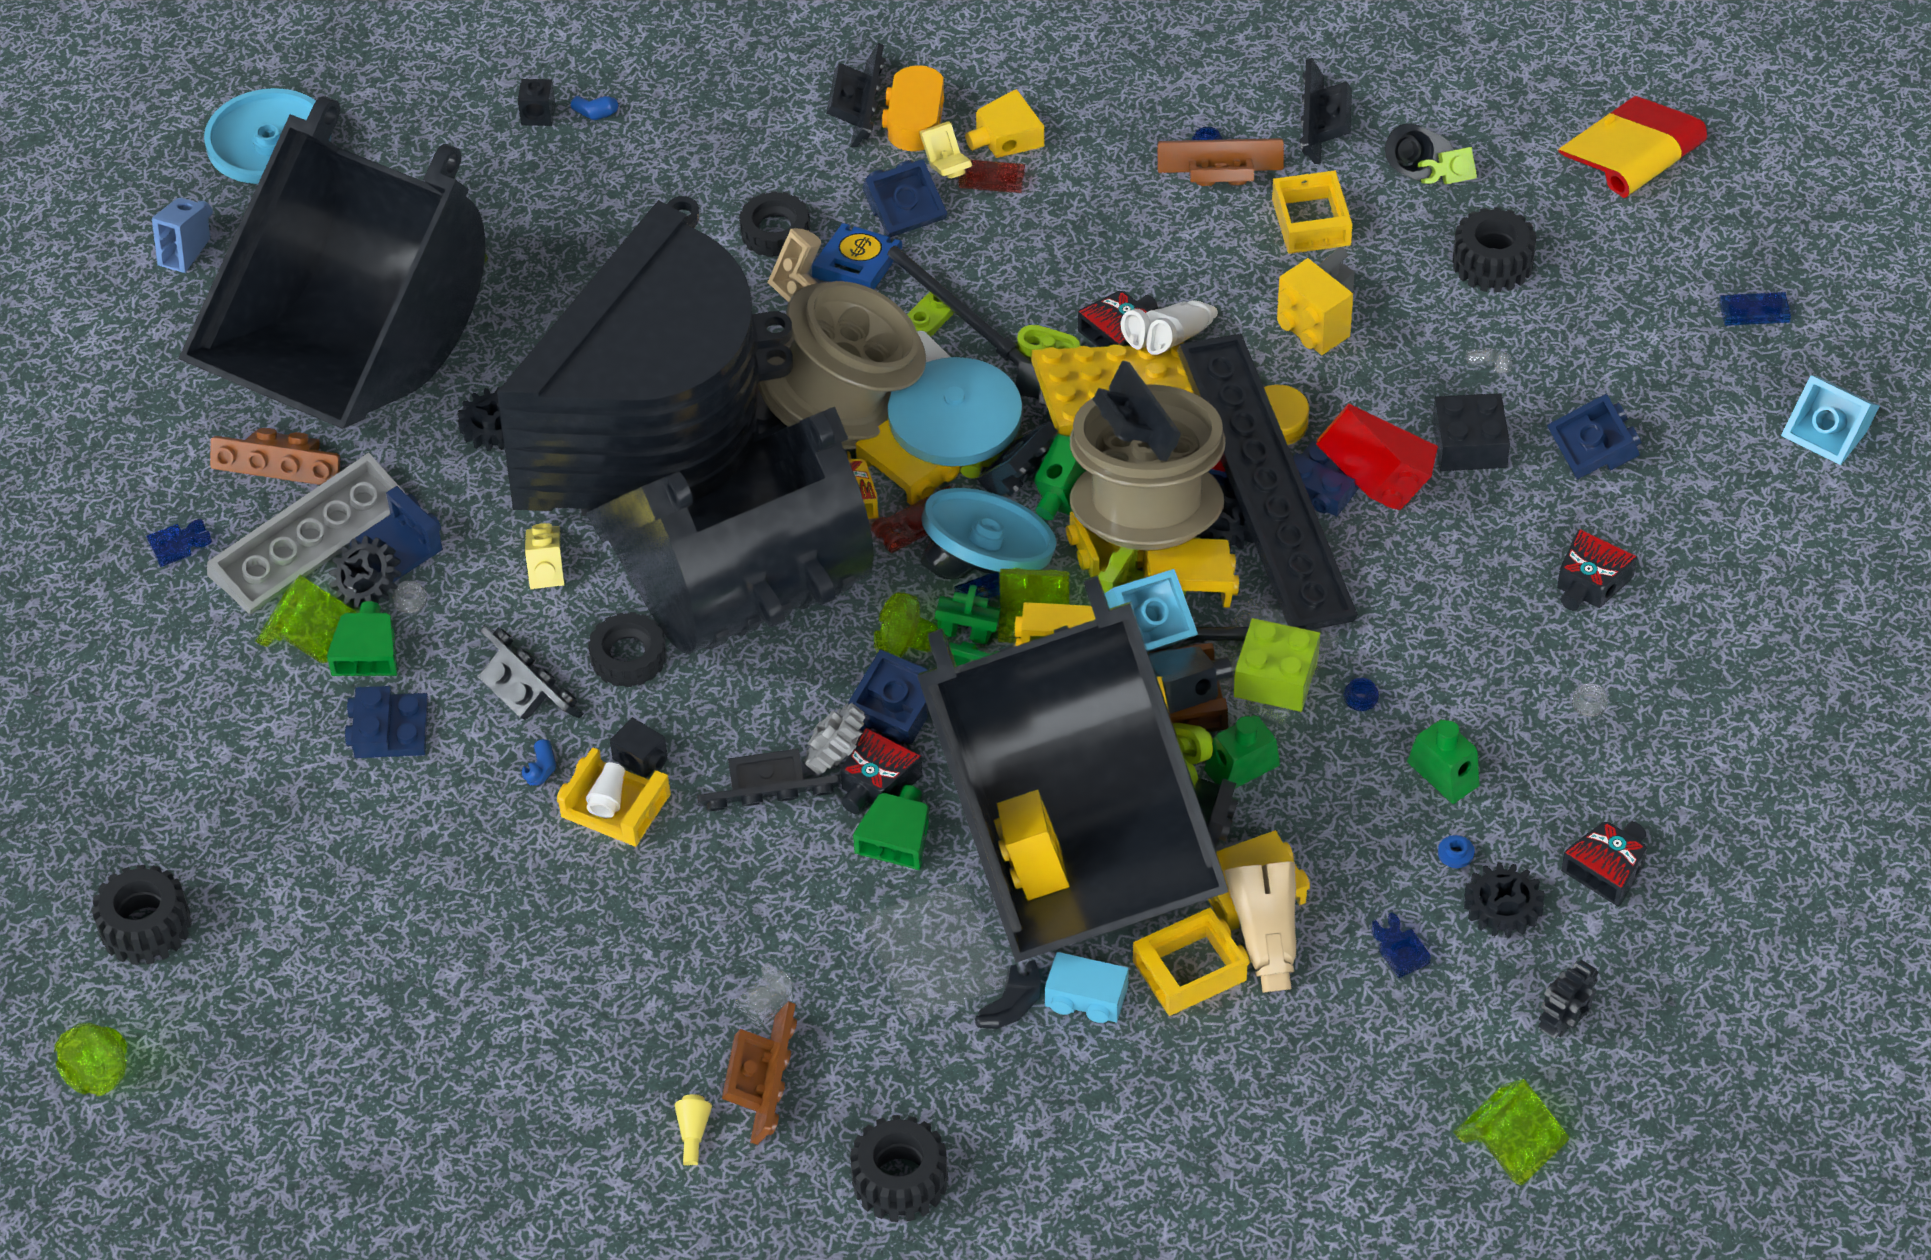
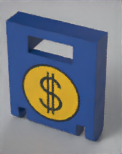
M842 223L813 262L812 277L826 282H852L874 290L894 262L887 255L888 251L895 245L902 249V240L894 239L891 243L889 236L856 226L850 231V225ZM835 263L859 270L861 272L859 274H855L846 270L836 268Z

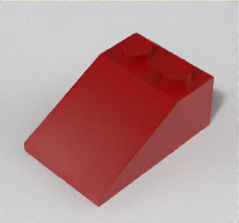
M1349 403L1317 439L1316 443L1348 477L1355 479V484L1369 498L1397 510H1401L1432 477L1438 449L1437 445Z

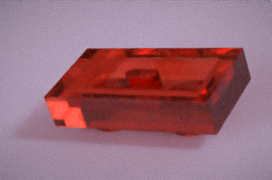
M971 160L972 166L966 168V173L959 177V188L1022 193L1025 164Z

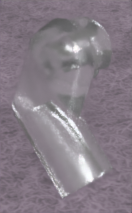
M1492 348L1472 349L1465 352L1467 366L1495 364L1494 370L1497 374H1506L1512 371L1511 362L1513 359L1507 352Z

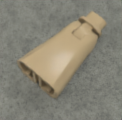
M1295 862L1271 863L1264 866H1242L1225 870L1224 873L1240 921L1249 959L1255 970H1258L1255 972L1256 977H1261L1262 992L1292 989L1290 973L1294 972L1292 965L1296 957Z

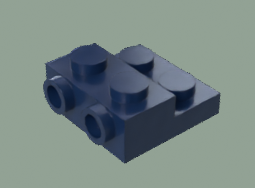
M923 159L915 162L913 160L904 161L898 164L896 168L885 172L884 170L874 171L864 180L862 189L874 216L878 215L886 235L890 238L944 220L947 217L948 213Z
M1607 393L1547 425L1577 480L1606 464L1611 471L1640 455L1637 446L1642 444L1637 432L1633 426L1626 428L1623 422L1628 420L1622 406L1619 402L1613 405Z
M1312 440L1301 455L1296 453L1293 456L1294 462L1314 509L1319 513H1329L1338 517L1359 487L1355 484V479L1348 477L1316 445L1317 442Z
M880 649L848 704L853 703L866 715V718L862 721L864 725L859 730L863 731L864 728L871 730L873 728L882 732L883 737L898 745L902 741L912 745L928 717V706L917 677L919 673L928 669Z
M391 686L355 687V697H348L347 700L348 717L353 718V725H346L345 727L346 746H352L354 757L375 758L425 755L428 694H392Z

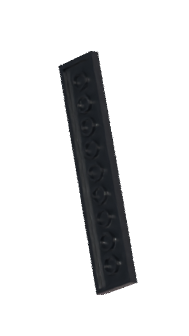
M1242 334L1180 344L1177 353L1193 393L1209 402L1221 417L1226 442L1221 462L1287 625L1297 628L1307 627V630H1314L1354 622L1358 615Z

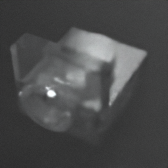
M769 963L761 967L762 979L735 999V1006L758 1028L763 1027L772 1020L788 1001L793 1003V984L791 979L784 971H776Z

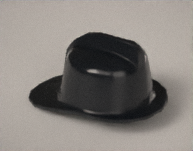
M1412 123L1401 124L1393 129L1385 145L1386 159L1390 166L1397 172L1419 182L1423 178H1429L1432 174L1429 166L1418 167L1420 161L1434 160L1438 163V153L1454 150L1451 143L1443 136ZM1412 162H1414L1412 165H1408V166L1403 165V164H1405V163H1412Z
M932 539L920 559L924 567L943 579L963 578L974 569L990 574L998 572L968 563L950 554Z

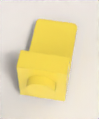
M949 121L919 131L929 164L940 175H947V178H955L965 174V169L972 166L971 160L960 153L952 124Z
M550 523L533 525L532 529L526 530L525 540L530 589L563 586L564 574L560 551V526H552Z

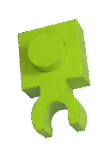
M1472 147L1438 153V163L1434 160H1422L1418 163V167L1429 166L1432 170L1429 178L1421 179L1423 184L1435 183L1440 176H1442L1444 184L1477 178Z

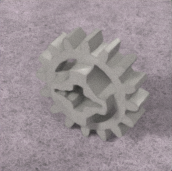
M853 703L845 704L842 710L839 708L837 712L831 711L813 730L814 733L808 742L810 748L806 751L807 756L803 760L805 765L817 774L824 773L827 767L830 769L833 765L838 766L841 760L847 755L849 756L856 748V742L862 734L859 729L864 725L862 721L866 718L864 712Z

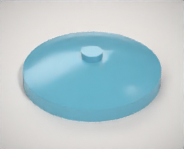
M276 88L247 92L229 100L215 111L206 125L204 141L209 160L218 171L229 178L240 182L258 184L289 115L307 120L316 100L297 91Z
M941 358L926 362L922 376L913 385L891 392L888 402V420L895 440L904 450L916 458L942 466H965L994 457L1013 441L1021 425L1022 402L1014 382L997 367L971 358Z
M970 488L940 490L927 499L922 513V525L934 542L950 554L985 569L1016 574L1035 572L1043 569L1050 563L1056 547L1055 535L1042 518L1011 499L987 491Z

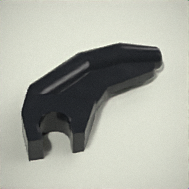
M1035 960L1028 961L1025 966L1028 976L1020 975L1016 964L1010 966L1007 971L1005 990L1002 997L981 1008L975 1017V1024L978 1028L999 1029L1017 1022L1038 1001L1041 975Z

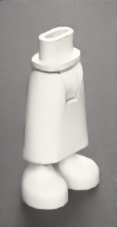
M1195 300L1176 303L1165 308L1151 310L1147 313L1140 309H1132L1123 315L1121 331L1133 348L1141 349L1147 346L1150 354L1158 355L1203 331L1212 323L1213 318H1216L1218 311L1212 305Z

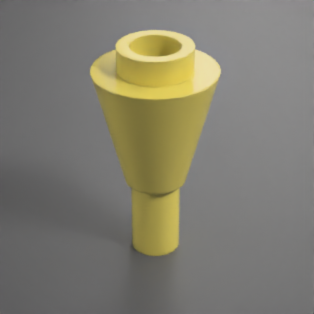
M690 1094L683 1096L682 1100L677 1101L674 1106L682 1141L684 1142L683 1165H698L699 1143L702 1140L712 1104L705 1101V1098L701 1095Z

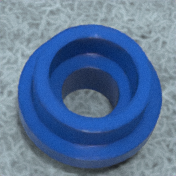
M1448 836L1438 846L1439 859L1451 868L1465 867L1474 858V846L1470 840L1463 836ZM1451 848H1460L1462 851L1455 852Z

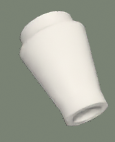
M611 762L606 763L602 773L586 796L587 810L593 815L601 818H611L615 812L620 810L623 777L625 774V769L621 765Z

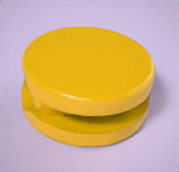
M1275 384L1265 386V392L1287 445L1297 442L1305 435L1308 429L1309 404L1306 397L1297 389L1287 385Z

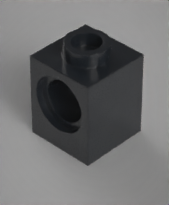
M521 79L518 95L521 125L552 126L556 105L552 79Z
M633 717L610 739L612 759L641 777L647 778L653 771L661 770L667 761L665 737Z

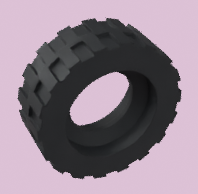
M771 191V193L759 194V196L751 198L747 204L745 203L743 210L740 211L739 222L742 241L750 251L753 250L760 256H779L790 229L798 228L810 232V217L806 204L800 201L799 197L789 195L787 192ZM772 216L786 217L791 223L788 229L781 232H766L760 230L759 227L763 219Z
M636 612L627 614L617 613L615 616L605 618V621L602 623L599 622L595 626L594 632L592 631L590 634L588 648L591 666L595 674L601 677V680L606 683H612L613 686L632 687V685L638 684L639 686L645 684L646 681H651L655 678V675L663 669V663H666V644L663 630L658 627V623L654 619L651 620L644 614L639 615ZM634 638L644 645L645 651L641 657L635 660L618 661L611 656V648L621 639Z

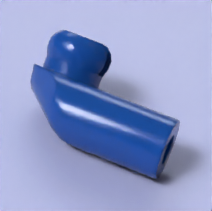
M577 95L572 99L570 106L572 110L591 120H599L617 112L619 105L615 98L609 96L588 101Z
M546 739L539 740L534 744L537 762L528 763L529 769L525 766L522 769V777L529 785H542L556 770L552 745Z

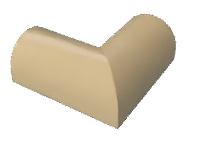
M790 229L767 282L788 302L801 288L817 283L808 273L820 248L821 240L815 234L804 229Z

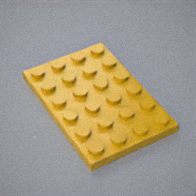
M1180 344L1158 355L1150 354L1147 346L1141 349H1135L1132 346L1110 345L1108 347L1079 346L1077 348L1064 349L1049 347L1041 350H1032L1031 362L1052 422L1058 430L1057 434L1071 435L1076 413L1087 401L1094 397L1098 388L1109 390V385L1122 361L1130 362L1145 384L1171 386L1193 393L1177 353Z

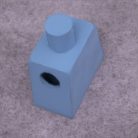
M177 198L152 217L157 265L183 273L187 272L210 240L208 218L213 214V210L207 202H195L184 198Z

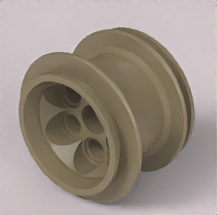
M844 281L816 283L801 288L791 297L786 311V315L792 321V337L784 345L793 354V368L785 377L760 381L757 384L758 389L769 409L788 427L835 406L848 436V440L841 442L844 449H856L855 443L857 441L874 438L880 433L878 426L888 419V402L891 392L908 388L922 376L926 366V353L923 343L908 315L896 303L876 290ZM773 357L768 362L772 365H780L785 360L780 357Z
M1146 384L1181 433L1176 448L1172 451L1167 461H1161L1148 443L1137 440L1132 442L1121 440L1114 434V430L1109 422L1102 417L1101 411L1095 402L1090 399L1076 413L1070 435L1071 452L1076 461L1087 470L1076 480L1071 489L1070 505L1078 521L1107 542L1129 549L1158 550L1174 547L1191 540L1208 529L1220 516L1224 505V494L1218 481L1208 471L1223 456L1226 442L1221 417L1209 402L1183 389Z

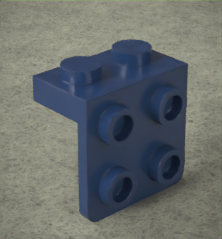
M398 486L386 492L390 515L355 537L361 543L364 536H368L373 540L377 537L396 550L394 556L399 558L401 563L395 569L402 574L400 577L394 578L393 582L443 550L439 533L441 525L438 519L432 513L427 514L421 509L418 501L412 494L406 495Z

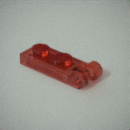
M949 485L941 490L950 489L951 487ZM930 496L888 518L880 517L872 523L871 531L877 538L884 540V546L891 554L928 535L922 525L921 518L926 501ZM899 528L902 532H894V530Z

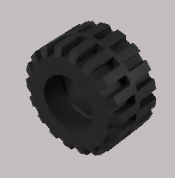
M1494 207V210L1482 208L1480 212L1473 211L1469 213L1468 218L1463 217L1455 231L1452 260L1455 273L1459 272L1458 277L1462 281L1468 279V286L1472 288L1480 285V291L1487 292L1488 288H1494V293L1501 292L1502 287H1506L1510 291L1515 288V283L1519 286L1524 284L1525 277L1529 278L1531 275L1536 248V232L1533 231V225L1530 222H1525L1526 218L1521 214L1515 215V211L1509 209L1503 211L1499 207Z
M137 865V869L133 870L127 867L122 869L123 873L118 876L115 873L109 876V883H102L98 888L99 895H94V908H92V914L100 938L107 952L111 956L115 953L119 961L125 962L126 958L129 957L131 964L139 965L140 959H145L147 964L155 963V956L160 955L162 960L169 957L168 950L170 948L175 951L182 947L180 939L187 940L189 936L188 928H191L192 920L179 880L177 878L174 879L173 874L168 870L162 872L160 867L154 865L150 869H146L145 865ZM148 907L157 908L154 913L143 919H127L136 910Z
M892 1115V1120L886 1121L883 1117L876 1120L877 1126L867 1125L863 1129V1136L857 1135L854 1140V1148H851L850 1154L854 1194L857 1200H862V1207L867 1212L874 1207V1216L880 1219L883 1218L885 1213L889 1214L891 1222H898L899 1215H906V1221L915 1220V1212L919 1211L922 1217L930 1213L929 1204L936 1208L941 1202L940 1194L945 1195L947 1190V1153L945 1143H941V1135L937 1130L931 1132V1125L923 1121L921 1124H918L917 1118L908 1116L907 1120H901L900 1115ZM894 1159H907L919 1165L914 1172L904 1176H891L880 1170L882 1165Z

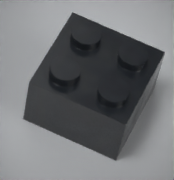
M1502 393L1435 396L1432 423L1435 442L1438 446L1437 455L1440 471L1507 468L1510 439Z

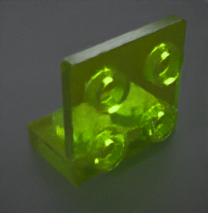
M1000 569L1001 610L998 642L1016 643V638H1021L1015 637L1016 616L1023 615L1024 602L1070 605V573L1053 569ZM1032 636V641L1044 636Z
M299 574L284 592L255 642L268 647L274 639L279 642L284 639L319 663L325 664L328 662L327 653L341 615L356 613V611Z
M1525 1079L1501 1085L1453 1131L1456 1137L1463 1143L1478 1140L1479 1143L1483 1142L1517 1185L1525 1184L1569 1141L1568 1134Z

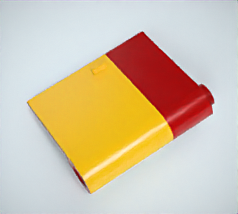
M1634 96L1560 147L1558 152L1569 159L1604 171L1609 188L1622 198H1626L1704 143L1707 139V128L1699 118Z

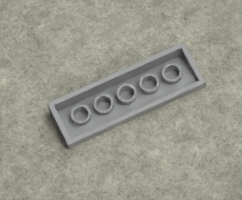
M367 453L207 562V576L251 615L341 553L340 548L342 546L350 547V541L389 516L390 510L386 492L395 486L399 488L400 486L372 455Z

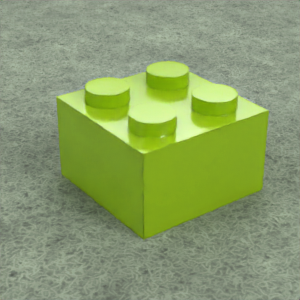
M1252 618L1235 669L1234 697L1302 712L1319 658L1320 632Z

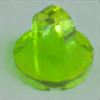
M905 592L893 594L885 602L878 616V621L882 622L880 631L875 630L874 648L878 653L881 649L900 658L909 647L924 652H931L928 633L938 630V628L930 621L920 617V605L916 596Z
M78 1023L62 1033L55 1044L54 1053L57 1051L58 1058L55 1061L57 1071L65 1083L76 1092L84 1095L91 1093L96 1094L95 1096H102L118 1086L125 1075L126 1060L124 1055L127 1052V1044L123 1036L111 1027H101L92 1023Z

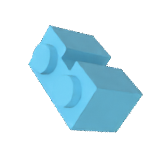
M1056 952L1045 986V1006L1062 1015H1068L1078 1010L1086 1012L1087 1017L1094 1022L1105 1023L1112 1021L1117 1023L1128 989L1129 968Z

